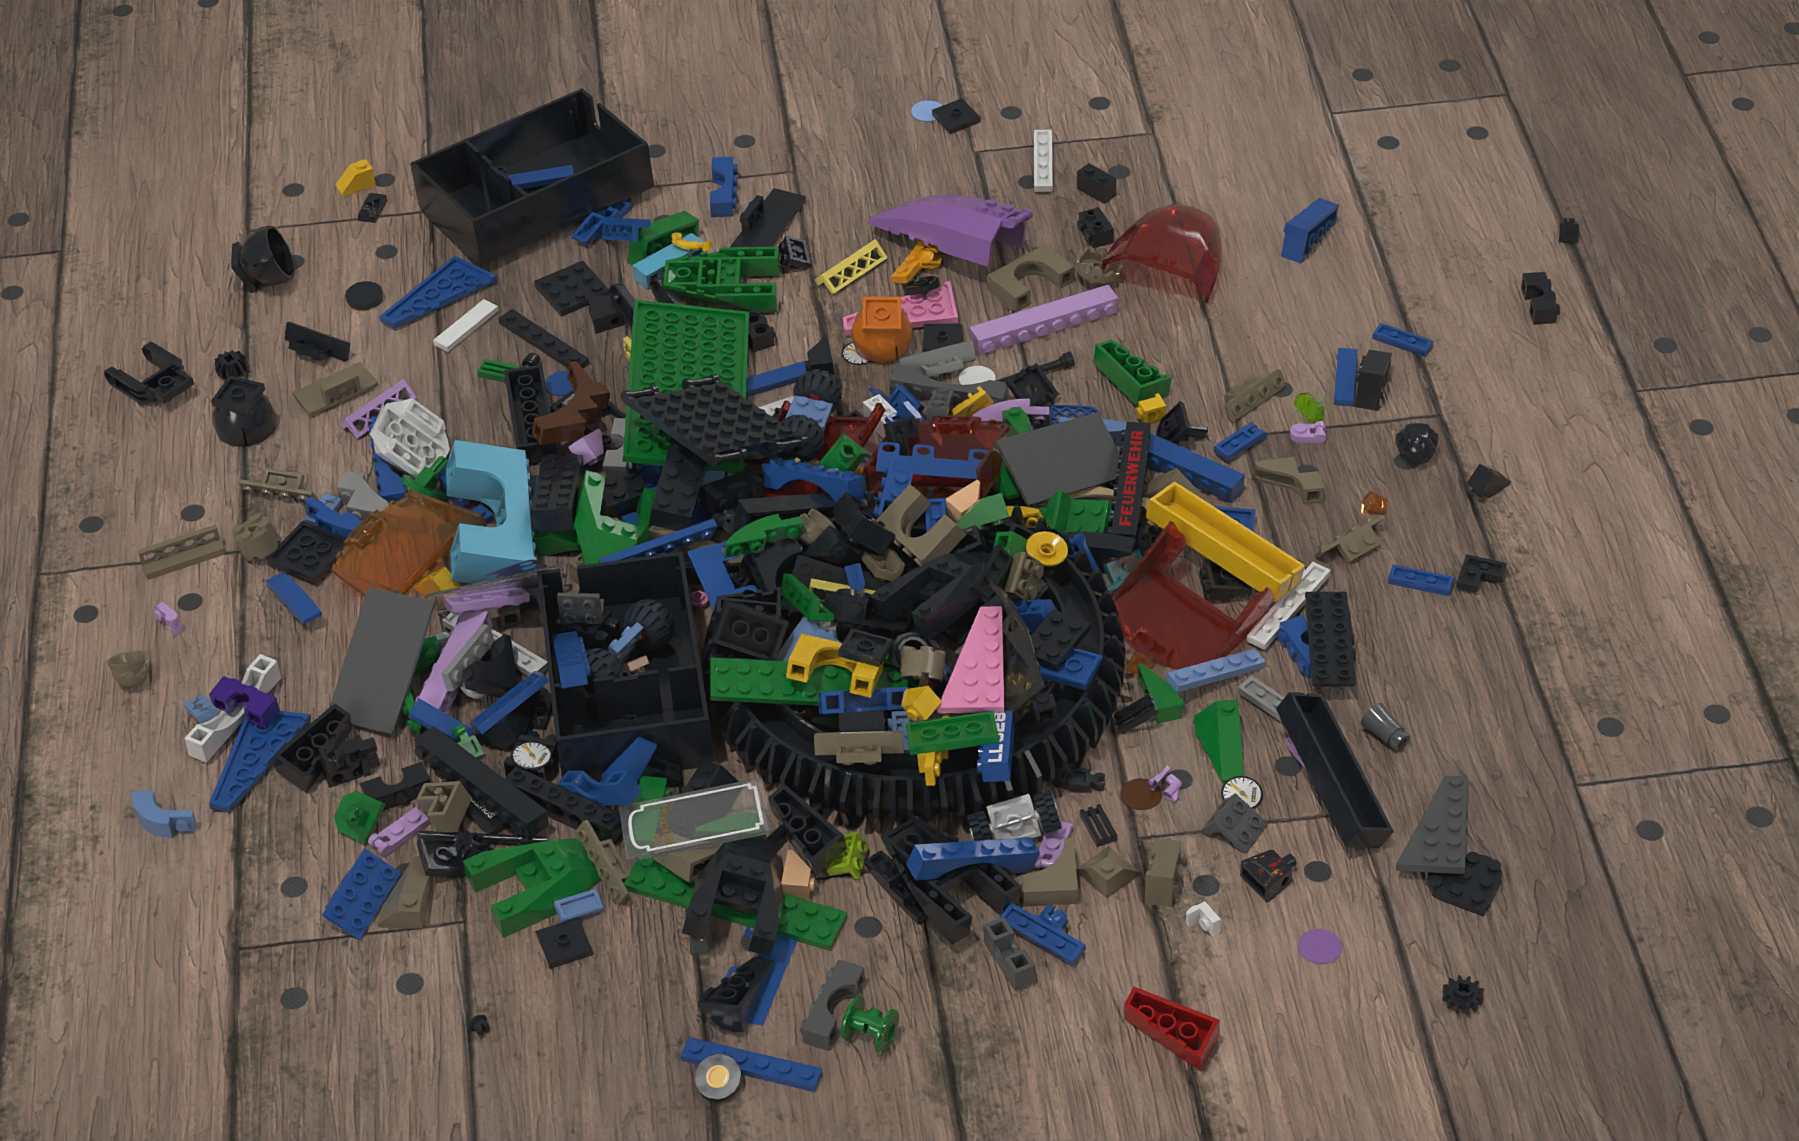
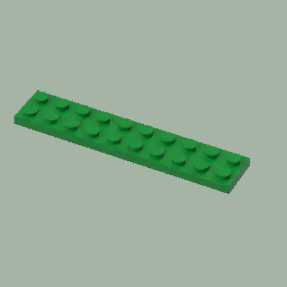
M711 658L710 700L818 706V692L850 690L853 673L841 666L822 665L813 670L806 683L786 678L787 661ZM883 667L875 689L895 687L917 688L920 681L915 680L911 682L900 678V672L896 671L894 667Z
M640 854L624 885L628 892L688 909L696 880L687 882L655 861L654 855ZM783 893L784 904L777 935L831 951L847 919V912ZM713 904L710 916L754 928L757 918L755 914Z

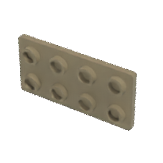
M358 362L294 391L293 396L305 411L312 416L378 386V381L361 362Z

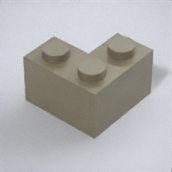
M1177 468L1149 481L1143 492V497L1151 499L1175 481L1198 497L1202 498L1203 495Z
M460 781L424 783L416 799L438 833L457 832L472 800Z

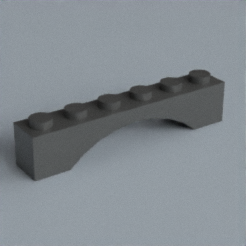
M897 364L890 377V394L900 384L915 398L930 401L934 389L937 390V388L944 387L954 391V405H958L966 399L968 400V393L972 395L978 393V386L986 391L993 400V404L1007 401L1009 398V388L1005 384L1006 382L994 380L967 385L947 384L928 378L915 367Z

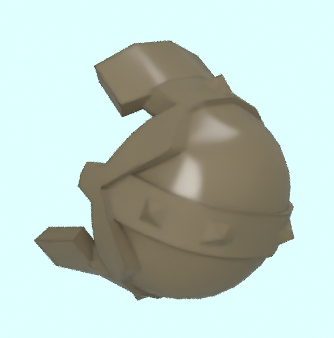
M812 508L807 515L803 513V515L799 516L803 521L800 536L796 538L802 544L809 547L829 525L834 528L836 527L826 516Z
M136 650L119 653L106 661L111 669L112 676L120 685L125 687L143 685L144 681L148 678V673H150L147 663L145 664L148 653L146 651Z

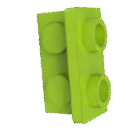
M858 832L844 834L847 849L826 867V872L830 876L850 872L854 879H859L868 846Z

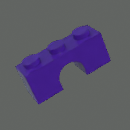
M223 676L209 693L212 704L217 709L229 714L238 706L246 705L244 711L248 722L265 729L280 711L277 698L273 694L259 691L252 685L242 684L235 678L230 679Z

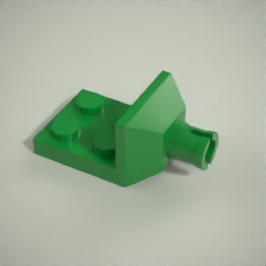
M843 433L818 465H822L826 469L838 468L841 472H854L869 453Z
M1058 490L1048 501L1047 507L1035 506L1034 508L1040 510L1047 525L1055 533H1107L1112 503L1109 500L1071 499L1064 491Z

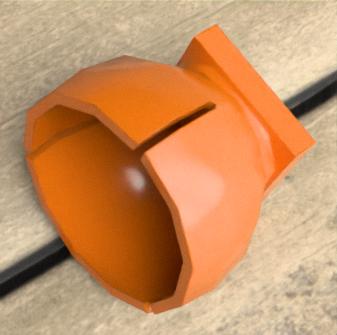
M863 297V308L857 313L851 329V337L856 351L868 361L877 363L896 361V358L899 359L908 351L913 336L908 315L901 309V297Z

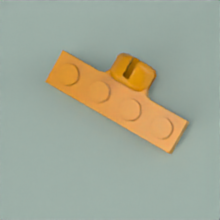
M920 240L892 274V282L906 283L922 268L926 270L938 269L942 262V256L934 254L939 252L938 246L933 244L926 246L924 241Z

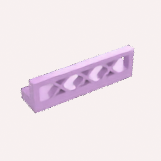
M402 379L343 419L339 425L343 430L348 427L355 438L358 439L369 431L368 423L372 425V421L369 419L370 411L373 410L380 413L385 401H404L398 399L399 392L403 389L410 397L409 399L413 398L415 400L417 397L405 380ZM357 420L364 422V429L361 432H358L353 425Z

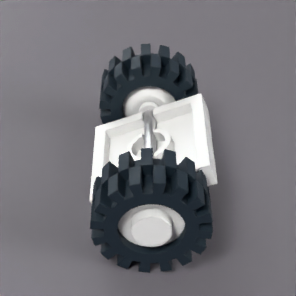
M1051 791L1033 795L1036 806L1035 811L1029 794L987 806L991 821L989 825L984 811L967 815L973 841L993 840L991 832L994 833L996 839L1034 838L1041 836L1037 822L1038 819H1040L1044 834L1062 829Z

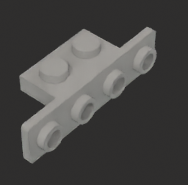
M970 340L899 359V362L903 366L915 367L928 378H937L942 373L952 374L958 372V369L964 368L963 362L974 360L976 356L973 342Z

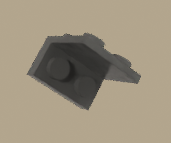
M557 594L560 623L602 624L605 604L604 599H600L599 594Z
M1234 793L1220 804L1201 832L1207 837L1213 832L1216 834L1221 832L1240 851L1245 853L1264 829L1267 822Z

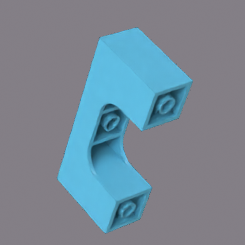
M459 440L454 441L446 466L447 496L477 500L485 503L495 514L496 527L459 523L450 550L451 581L506 589L515 588L521 584L506 585L515 579L499 582L497 579L503 576L495 577L498 574H487L527 560H536V557L533 556L535 542H532L534 532L531 528L530 514L532 500H529L531 487L528 486L530 473L527 472L529 459H526L525 450ZM525 562L520 564V566L529 565L533 562ZM536 564L523 567L520 569L528 570L534 568Z

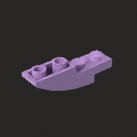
M1030 399L1007 400L978 411L970 417V422L974 423L975 427H986V424H994V427H1003L1002 411L1009 410L1012 407H1021L1028 417H1033V420H1045V417L1050 416V408L1030 406Z

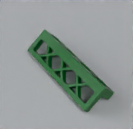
M784 574L781 595L809 620L833 621L834 614L820 603L821 599L792 574Z

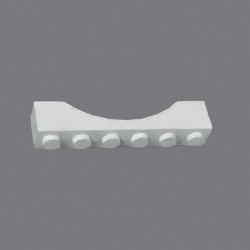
M259 654L247 668L242 684L252 685L259 691L269 693L281 679L277 660ZM246 705L238 706L231 714L221 711L213 719L197 724L184 738L189 756L207 763L244 721L246 716L244 708Z

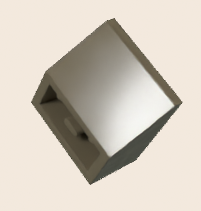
M1026 552L1013 554V561L1010 564L1001 594L1013 601L1033 600L1037 595L1039 580L1043 576L1044 564Z

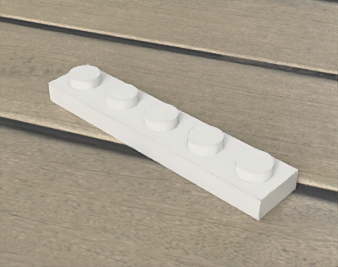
M1034 130V192H1053L1052 130Z

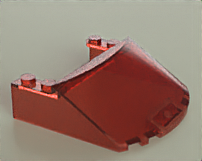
M961 415L932 416V421L921 422L920 418L915 419L919 435L907 438L911 456H913V447L915 445L933 446L934 458L968 461L969 450L971 449L988 450L986 455L983 452L973 453L975 459H982L976 469L977 479L911 474L913 475L912 486L966 487L978 480L980 481V499L985 498L991 488H997L1003 457L995 442L1008 437V424L997 425L996 420L993 419L983 422L981 417ZM886 436L882 442H888ZM884 445L882 449L885 452H890L889 445ZM878 447L863 467L867 494L868 491H873L875 498H878L879 492H883V489H880L882 478H887L884 472L876 471ZM921 447L917 452L920 455H928L930 450Z
M1170 521L1116 590L1112 598L1118 610V619L1122 621V630L1127 640L1153 661L1174 670H1179L1226 657L1247 638L1250 630L1275 597L1271 589L1266 587L1264 591L1258 592L1252 597L1236 620H1234L1166 573L1167 569L1186 545L1184 535L1178 531L1175 523Z

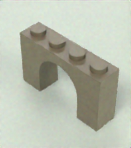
M1045 244L988 274L987 290L1013 311L1017 312L1030 305V289L1018 281L1020 278L1028 275H1039L1047 278L1060 289L1074 281V266Z
M909 484L876 521L879 522L881 520L885 524L883 528L895 534L892 542L899 548L903 545L904 548L902 550L910 558L915 556L914 561L921 567L943 555H948L965 537L966 533L944 514L927 533L915 538L910 537L914 522L931 503Z

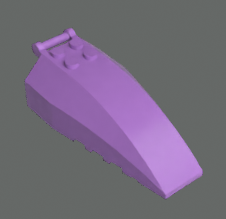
M935 195L899 204L870 218L868 224L897 235L904 233L909 235L910 240L920 239L924 241V245L931 246L933 244L938 246L939 251L990 266L993 240L1020 248L1024 247L1026 221L1033 217V212L1030 209L1019 210L1009 204H998L995 200H984L961 195Z

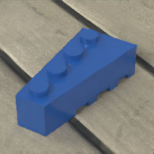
M1318 198L1287 222L1283 230L1285 236L1281 257L1301 264L1304 261V254L1309 255L1312 251L1313 243L1318 244L1322 235L1326 234L1336 222L1339 204Z

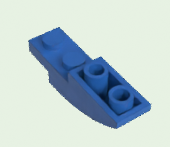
M312 497L305 501L306 514L315 519L317 527L347 538L354 544L371 546L378 544L377 530L372 525H368L360 520L358 516L352 515L347 511L340 515L337 511L331 510L323 502L317 501Z

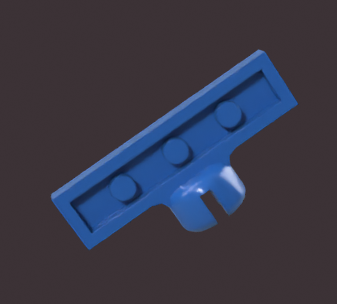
M1010 903L999 918L1004 917L1014 933L1072 966L1075 965L1086 950V945L1062 931L1067 925L1068 920L1067 915L1058 908L1054 912L1053 910L1056 906L1048 905L1041 914L1036 916Z

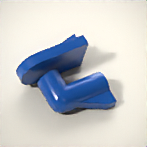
M860 563L846 566L845 571L850 588L858 592L862 591L865 587V580Z

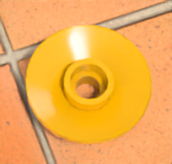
M1038 532L1028 539L1026 552L1043 563L1044 566L1049 567L1059 565L1066 559L1068 547L1059 535L1052 532Z

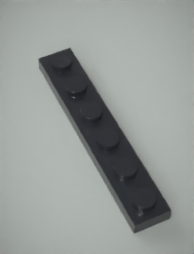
M514 309L509 310L498 318L500 325L566 368H569V362L577 361L582 368L590 364L588 357Z

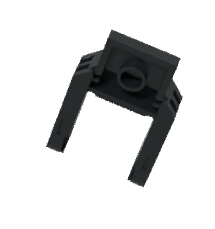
M663 277L651 279L650 286L657 302L684 305L673 290L663 287ZM623 283L612 284L609 288L610 299L632 327L635 298Z
M151 341L141 348L143 355L149 362L158 366L161 370L143 380L142 383L124 371L117 370L112 366L104 370V376L111 386L140 404L154 403L158 400L165 404L194 385L193 378L184 371L182 359Z

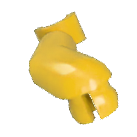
M681 233L672 234V244L684 250H699L702 248V251H709L713 246L712 240L703 243L682 239Z

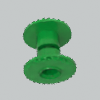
M856 996L844 1014L840 1035L842 1039L848 1041L856 1031L863 1034L868 1033V1036L876 1038V1052L883 1054L893 1042L897 1032L899 1012L896 1009H891L883 1018V1013L876 1008L871 1007L870 1010L864 1011V997Z

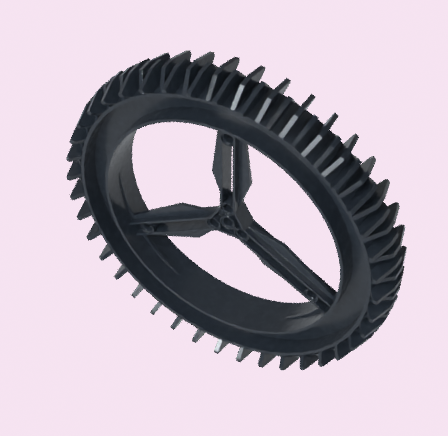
M928 487V499H935L934 487ZM868 491L867 506L874 512L873 491ZM1018 505L1014 506L1011 516L1003 518V522L1017 525L1016 534L1027 540L1035 533L1049 532L1046 520L1043 517L1038 519L1036 527L1025 526L1021 507ZM925 511L911 528L910 537L912 538L926 533ZM827 517L835 525L836 529L843 532L841 530L842 526L835 521L836 517ZM1065 532L1061 533L1060 537L1063 538L1068 547L1067 557L1059 565L1043 567V576L1039 580L1037 595L1033 600L1051 599L1057 611L1090 623L1091 630L1076 648L1102 655L1103 661L1086 690L1052 682L1045 693H1052L1057 706L1058 724L1036 728L1031 714L1032 708L1014 720L1010 781L983 782L982 773H978L977 761L980 760V746L949 750L948 759H942V763H940V776L936 777V784L926 786L925 773H919L917 754L910 755L909 750H904V753L881 754V762L872 765L865 764L864 762L843 765L842 763H837L836 755H815L814 734L826 732L802 719L787 704L710 700V662L708 659L715 645L711 640L714 631V610L710 623L707 626L704 640V685L711 713L732 752L736 751L748 772L752 771L754 766H756V773L768 791L774 783L785 784L800 798L809 797L810 806L821 816L824 807L833 809L840 806L844 826L849 828L852 824L853 812L856 810L859 817L873 813L877 833H882L884 815H890L891 820H897L899 816H908V820L914 816H924L925 820H931L930 815H940L941 831L947 832L948 813L955 812L957 815L963 816L965 815V810L970 809V813L974 814L981 811L982 805L990 806L997 804V801L999 803L1013 799V795L1023 796L1029 794L1032 804H1034L1033 795L1041 792L1042 781H1052L1054 786L1058 788L1062 785L1068 770V764L1072 763L1074 767L1078 768L1082 766L1089 751V745L1094 749L1097 747L1117 707V697L1121 694L1125 671V644L1122 621L1118 619V610L1110 591L1107 590L1099 569L1093 571L1088 556L1083 549L1074 556L1068 535ZM796 538L797 542L802 545V549H803V553H804V552L807 550L808 547L805 546L804 544H802V543ZM985 539L989 549L986 552L991 553L995 541ZM892 541L888 545V547H892L894 551L904 548L903 545L899 548ZM744 555L738 573L739 578L733 573H730L729 577L735 589L753 585L759 590ZM794 566L785 569L775 579L776 588L780 587V591L784 574H792ZM745 590L743 591V595L755 594V592L752 590ZM918 600L915 603V608L925 600ZM915 623L913 625V630L910 632H918ZM939 633L933 639L926 637L924 635L921 636H923L927 641H930L931 646L933 647L936 639L942 633ZM737 650L733 656L734 658L760 659ZM888 664L883 665V667H893L892 665ZM943 682L938 683L936 686L935 694L940 700L946 689V685ZM1050 713L1042 714L1040 718L1048 717Z

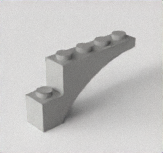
M345 472L337 486L339 498L343 502L348 503L346 506L347 512L358 516L360 520L368 525L424 535L426 524L423 514L410 512L387 502L370 488L366 482L365 474Z

